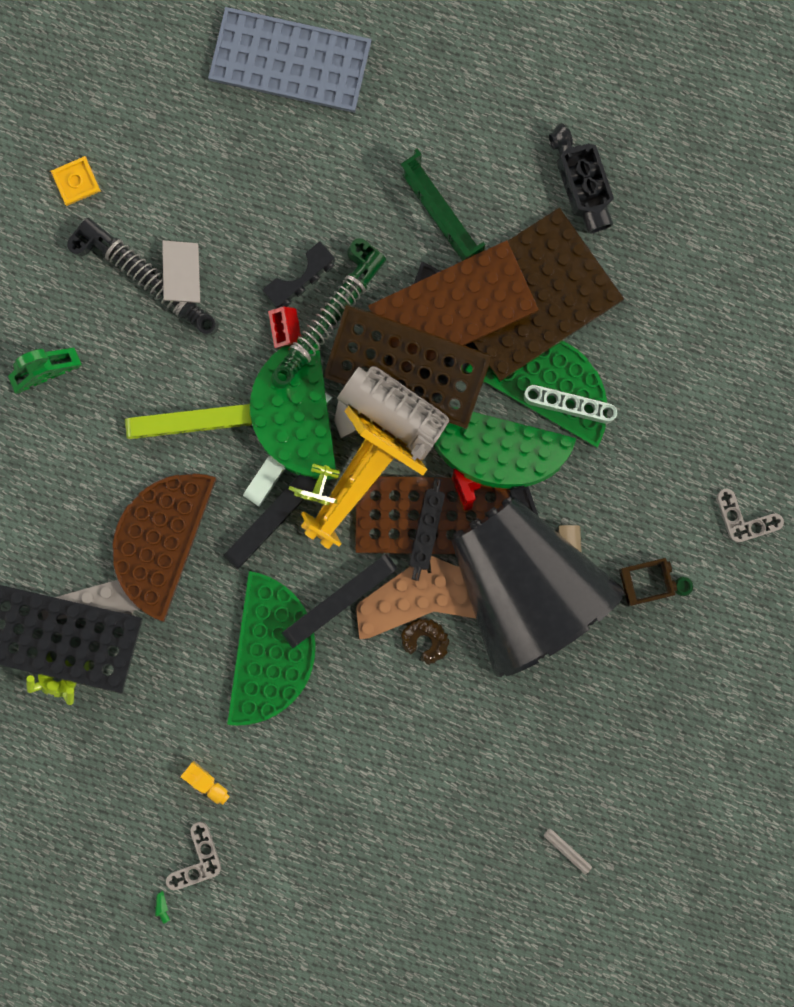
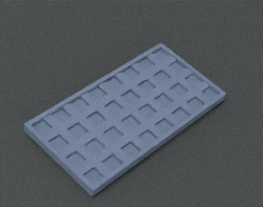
M225 7L208 79L213 82L355 113L372 39Z

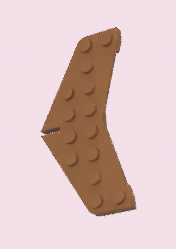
M431 556V573H428L427 569L421 570L419 581L411 579L414 568L410 566L357 605L359 639L371 638L432 612L476 619L460 567Z

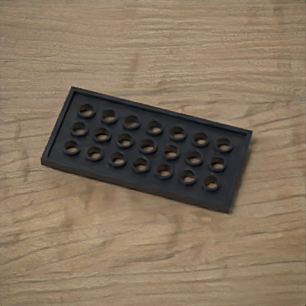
M0 585V620H4L6 623L5 628L0 630V666L123 694L143 618ZM4 602L11 603V608L8 611L1 610V605ZM23 606L30 608V612L26 616L20 615V609ZM41 611H48L47 619L40 620L38 618ZM60 615L67 616L65 624L60 625L57 623V618ZM79 619L86 620V626L83 629L76 628V622ZM99 623L105 625V630L102 633L95 632V626ZM20 624L24 625V632L19 635L15 634V627ZM116 628L124 630L122 637H114L113 632ZM36 629L43 630V636L39 639L33 637V632ZM56 633L62 635V640L59 643L52 642V636ZM73 638L81 639L79 647H71V640ZM93 642L100 644V648L96 652H91L89 649L90 644ZM13 643L19 645V650L16 653L9 652V646ZM116 646L119 649L118 654L114 657L109 656L108 650ZM30 648H37L38 654L36 657H28V650ZM50 652L57 654V658L53 662H48L46 659ZM70 656L75 657V664L71 667L66 666V659ZM87 661L94 662L93 670L86 671L84 669ZM105 666H113L114 670L111 675H104L103 669Z

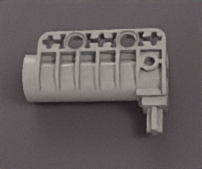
M358 367L337 397L346 406L351 405L358 410L357 413L359 415L362 413L370 419L369 422L372 423L374 421L381 426L382 431L387 430L395 436V440L398 438L407 444L406 447L412 451L411 454L414 455L412 457L414 460L418 458L423 461L449 422V418L444 413L377 367H371L367 372Z

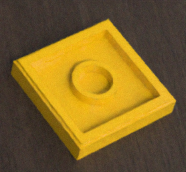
M86 156L51 171L66 206L101 192Z

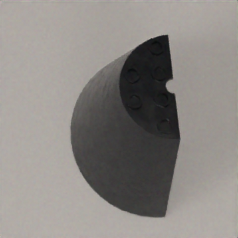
M511 496L501 502L502 506L499 508L493 507L485 513L486 517L480 520L477 518L469 523L470 527L465 531L460 529L454 533V538L451 539L492 670L497 677H502L504 674L510 676L539 663L538 660L544 658L545 655L551 656L590 630L588 626L593 625L597 620L600 622L618 605L622 599L621 596L625 593L621 585L516 497L511 498Z

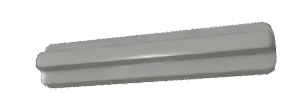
M548 829L544 833V837L584 874L591 870L592 866L552 829Z

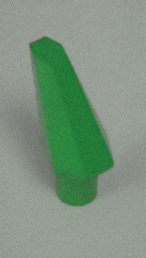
M162 890L156 897L155 917L159 916L163 924H165L170 919L166 913L168 908Z

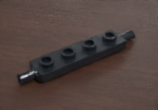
M434 478L432 489L425 490L408 564L414 568L411 579L419 581L421 570L429 568L445 494L439 491L442 480Z

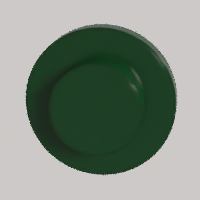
M680 577L675 581L677 591L675 592L678 595L687 596L692 592L693 583L689 578Z

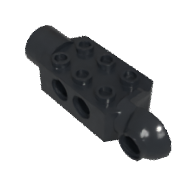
M563 123L558 124L553 133L549 134V141L552 149H558L560 154L556 163L573 214L583 217L588 234L605 230L613 226L608 205L613 201L614 196L596 145L590 143L572 147L573 139L569 128H566Z

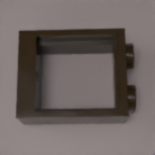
M662 558L619 569L628 607L675 595L677 586L675 580L671 579L672 566L670 561ZM660 564L666 593L637 599L630 571Z

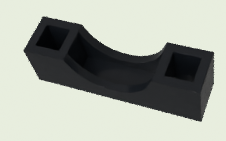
M321 241L306 252L308 265L305 273L300 278L294 281H284L275 278L262 290L263 294L276 309L288 307L293 297L301 296L306 291V286L310 283L312 285L320 279L319 275L324 271L326 273L335 266V257Z

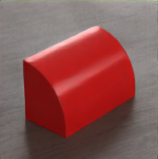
M280 307L268 311L274 348L280 349L294 345L293 342L297 343L298 337H301L297 309Z

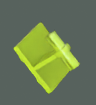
M313 464L312 467L319 468V470L311 468V471L320 473L313 492L289 486V490L295 492L294 496L329 505L330 502L337 504L338 500L324 496L322 492L327 476L337 479L339 475L332 473L340 474V471L331 469L327 465Z

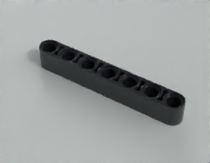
M300 474L289 486L312 492L318 479ZM289 486L224 554L223 557L237 570L304 501L303 498L294 496L295 492L289 490Z
M386 553L281 633L293 649L398 569Z

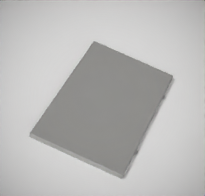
M162 240V287L164 301L200 303L198 243Z

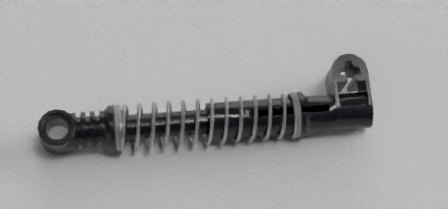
M86 218L69 238L67 247L70 252L77 256H85L95 246L103 253L105 259L110 260V262L114 261L116 267L120 266L121 271L125 270L127 276L131 275L133 277V281L137 280L139 282L138 285H145L144 290L151 286L150 295L157 291L156 299L161 295L163 296V273L157 274V268L152 269L150 263L146 264L145 259H140V254L135 255V251L129 250L128 245H123L121 239L111 236L92 219ZM81 235L88 240L87 244L79 238ZM105 240V241L108 242L111 246H110V247L106 246L102 241ZM77 243H80L82 246L80 249L76 246ZM160 274L162 275L161 279L157 278L156 276ZM169 301L170 303L167 308H170L172 305L176 306L173 313L179 318L187 319L188 322H191L203 334L214 335L218 331V321L201 309L200 306H197L196 303ZM210 320L212 327L209 330H205L204 323Z

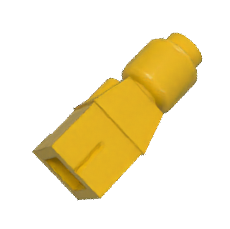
M195 761L181 775L182 779L202 794L207 792V797L216 804L220 803L223 805L230 797L227 794L228 791L219 783L214 784V778Z

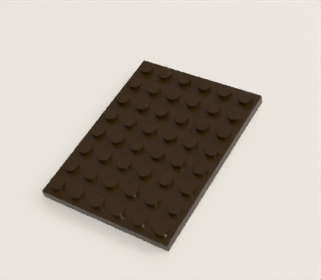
M560 207L508 240L539 311L472 342L476 350L492 355L489 368L499 382L624 300Z

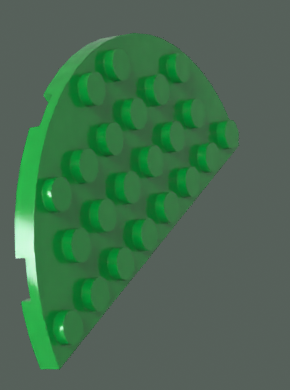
M315 344L313 348L318 349V345ZM291 346L282 347L267 360L254 382L250 398L252 425L260 444L275 462L297 475L301 474L318 479L320 473L312 472L311 468L318 470L319 468L312 467L313 464L327 465L331 469L336 470L320 351L315 350V356H310L311 361L301 367L288 386L281 389L272 384L271 376L279 364H282L281 362L289 353L288 349ZM312 349L309 351V354H314ZM277 374L280 381H286L284 374ZM327 476L326 480L336 479V478Z
M561 341L501 382L497 380L488 367L484 383L596 449L598 448L606 428L605 423L529 405L524 400L526 389L531 385H537L607 403L605 388L597 370L594 369L587 357L578 349ZM471 364L468 366L465 372H472L473 368ZM529 391L528 397L535 400L538 398V394L535 391ZM549 395L547 396V402L555 404L556 398ZM572 400L565 402L567 408H575V403ZM591 405L584 406L586 413H593L594 409ZM608 409L603 410L605 418H607Z
M473 412L467 429L448 422L433 446L440 457L452 469L455 468L465 474L464 477L490 487L509 489L511 486L527 487L535 485L553 476L570 457L576 438Z
M251 571L248 574L227 725L240 726L259 723L285 710L305 688L315 661L316 643L314 633L293 649L281 634L307 614L301 601L293 592L277 580Z

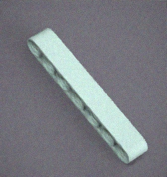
M326 394V402L329 405L332 397ZM268 456L243 496L260 507L285 468Z

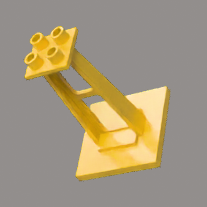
M349 405L344 412L360 436L364 437L365 440L329 496L338 500L337 504L332 502L329 505L324 504L316 518L304 511L301 513L304 519L301 527L306 530L304 532L305 535L313 540L317 536L321 539L320 543L327 549H330L333 543L340 547L341 542L335 529L394 458L421 475H424L427 471V468L420 459L414 460L412 458L414 455L406 447L407 444L398 438L395 440L394 435L387 430L382 431L381 426L374 421L372 423L369 422L370 419L362 413L359 415L358 411Z

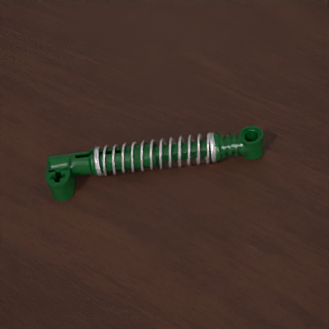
M355 239L349 246L347 251L348 257L358 265L353 273L345 277L343 285L338 286V292L334 291V297H329L330 302L325 303L326 307L320 308L321 313L316 314L320 321L312 320L315 327L307 325L311 332L302 331L306 338L298 337L301 345L293 342L294 345H291L288 349L289 353L271 376V382L275 387L282 389L288 386L301 367L311 361L310 356H315V350H320V345L325 343L324 339L329 338L328 333H333V328L338 327L337 322H341L340 319L342 318L345 306L347 304H356L355 300L360 299V294H364L368 283L386 262L385 256L366 240ZM357 248H360V249H361V251H359V253L356 252V249H357ZM365 251L368 252L367 256L362 259L361 255ZM362 273L365 275L361 281L357 280ZM328 327H331V332L327 331ZM324 332L327 333V337H322ZM320 338H322L323 343H319V342H317V341H318ZM317 344L318 349L313 348V346ZM312 349L314 354H309V351ZM277 374H284L286 381H280Z

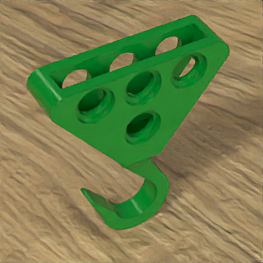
M75 348L45 352L44 349H37L18 357L13 364L15 370L8 375L15 394H19L30 389L29 387L32 385L35 387L47 382L49 378L54 379L65 374L67 370L70 372L82 366V363ZM69 356L72 360V362L52 365L53 363L65 359ZM29 374L21 383L18 382V378Z

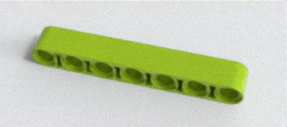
M250 404L125 419L127 439L252 425Z

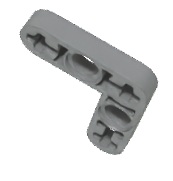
M723 489L717 494V502L728 535L733 542H743L777 531L783 527L784 520L781 515L776 513L744 523L734 492L730 489ZM724 492L731 497L728 499L729 505L734 504V507L727 508L726 510H724V507L728 506L727 502L721 499L724 496ZM728 511L736 512L737 519L735 521L728 520ZM772 517H774L775 520H779V523L776 524V528L774 525H771L767 527L768 531H766V526L762 521L763 519H765V523L771 522ZM753 523L760 524V533L752 532L751 526ZM747 525L748 533L741 535V539L734 537L733 533L736 532V529L738 531L746 530L744 526Z
M196 822L190 830L200 863L170 873L166 879V885L169 889H182L213 878L221 871V863L206 823ZM197 825L200 828L204 827L205 831L202 832L203 838L207 836L209 840H203L198 844L197 840H200L201 837L199 833L195 834ZM203 844L211 846L210 854L205 855L201 852L200 848ZM214 855L215 859H211L213 865H217L215 873L207 870L210 866L209 861L204 862L203 859ZM191 869L198 870V879L192 880L189 878L188 873ZM181 872H185V879L188 883L185 884L184 880L179 881L178 886L170 883L173 879L172 876L180 878L183 876Z

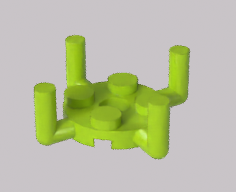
M48 653L46 657L47 661L53 662L50 653ZM67 660L65 661L66 666H73ZM89 661L84 665L86 671L89 670ZM32 675L26 678L28 693L42 690L47 695L63 697L68 705L74 703V689L77 683L64 680L56 682L53 678L38 675L37 683H35V678Z

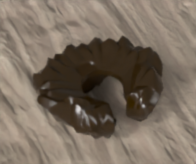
M420 618L417 621H412L402 631V645L404 650L410 655L416 651L417 640L420 636L430 637L432 646L429 650L423 652L420 657L421 661H425L426 664H434L437 660L447 655V647L449 645L448 633H445L442 625L438 624L437 621L426 618L422 620Z

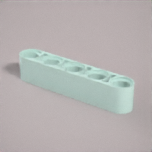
M537 385L529 386L524 393V400L529 405L600 423H611L617 416V409L612 404ZM535 391L538 394V398L535 400L530 399L528 392ZM547 396H554L556 398V403H548ZM572 400L575 403V408H567L565 402ZM591 405L594 409L593 413H586L584 406ZM603 410H610L612 412V417L605 418L603 416Z

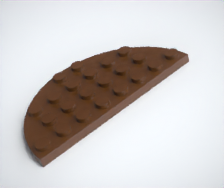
M193 473L174 475L159 480L139 493L132 503L126 507L117 524L113 539V565L118 581L129 599L140 610L161 622H165L214 488L216 477Z

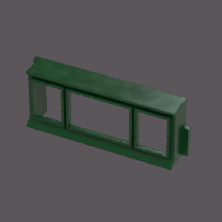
M418 148L415 149L414 155L400 164L404 169L402 176L462 261L485 251L486 244L484 241L476 245L421 167L422 154Z

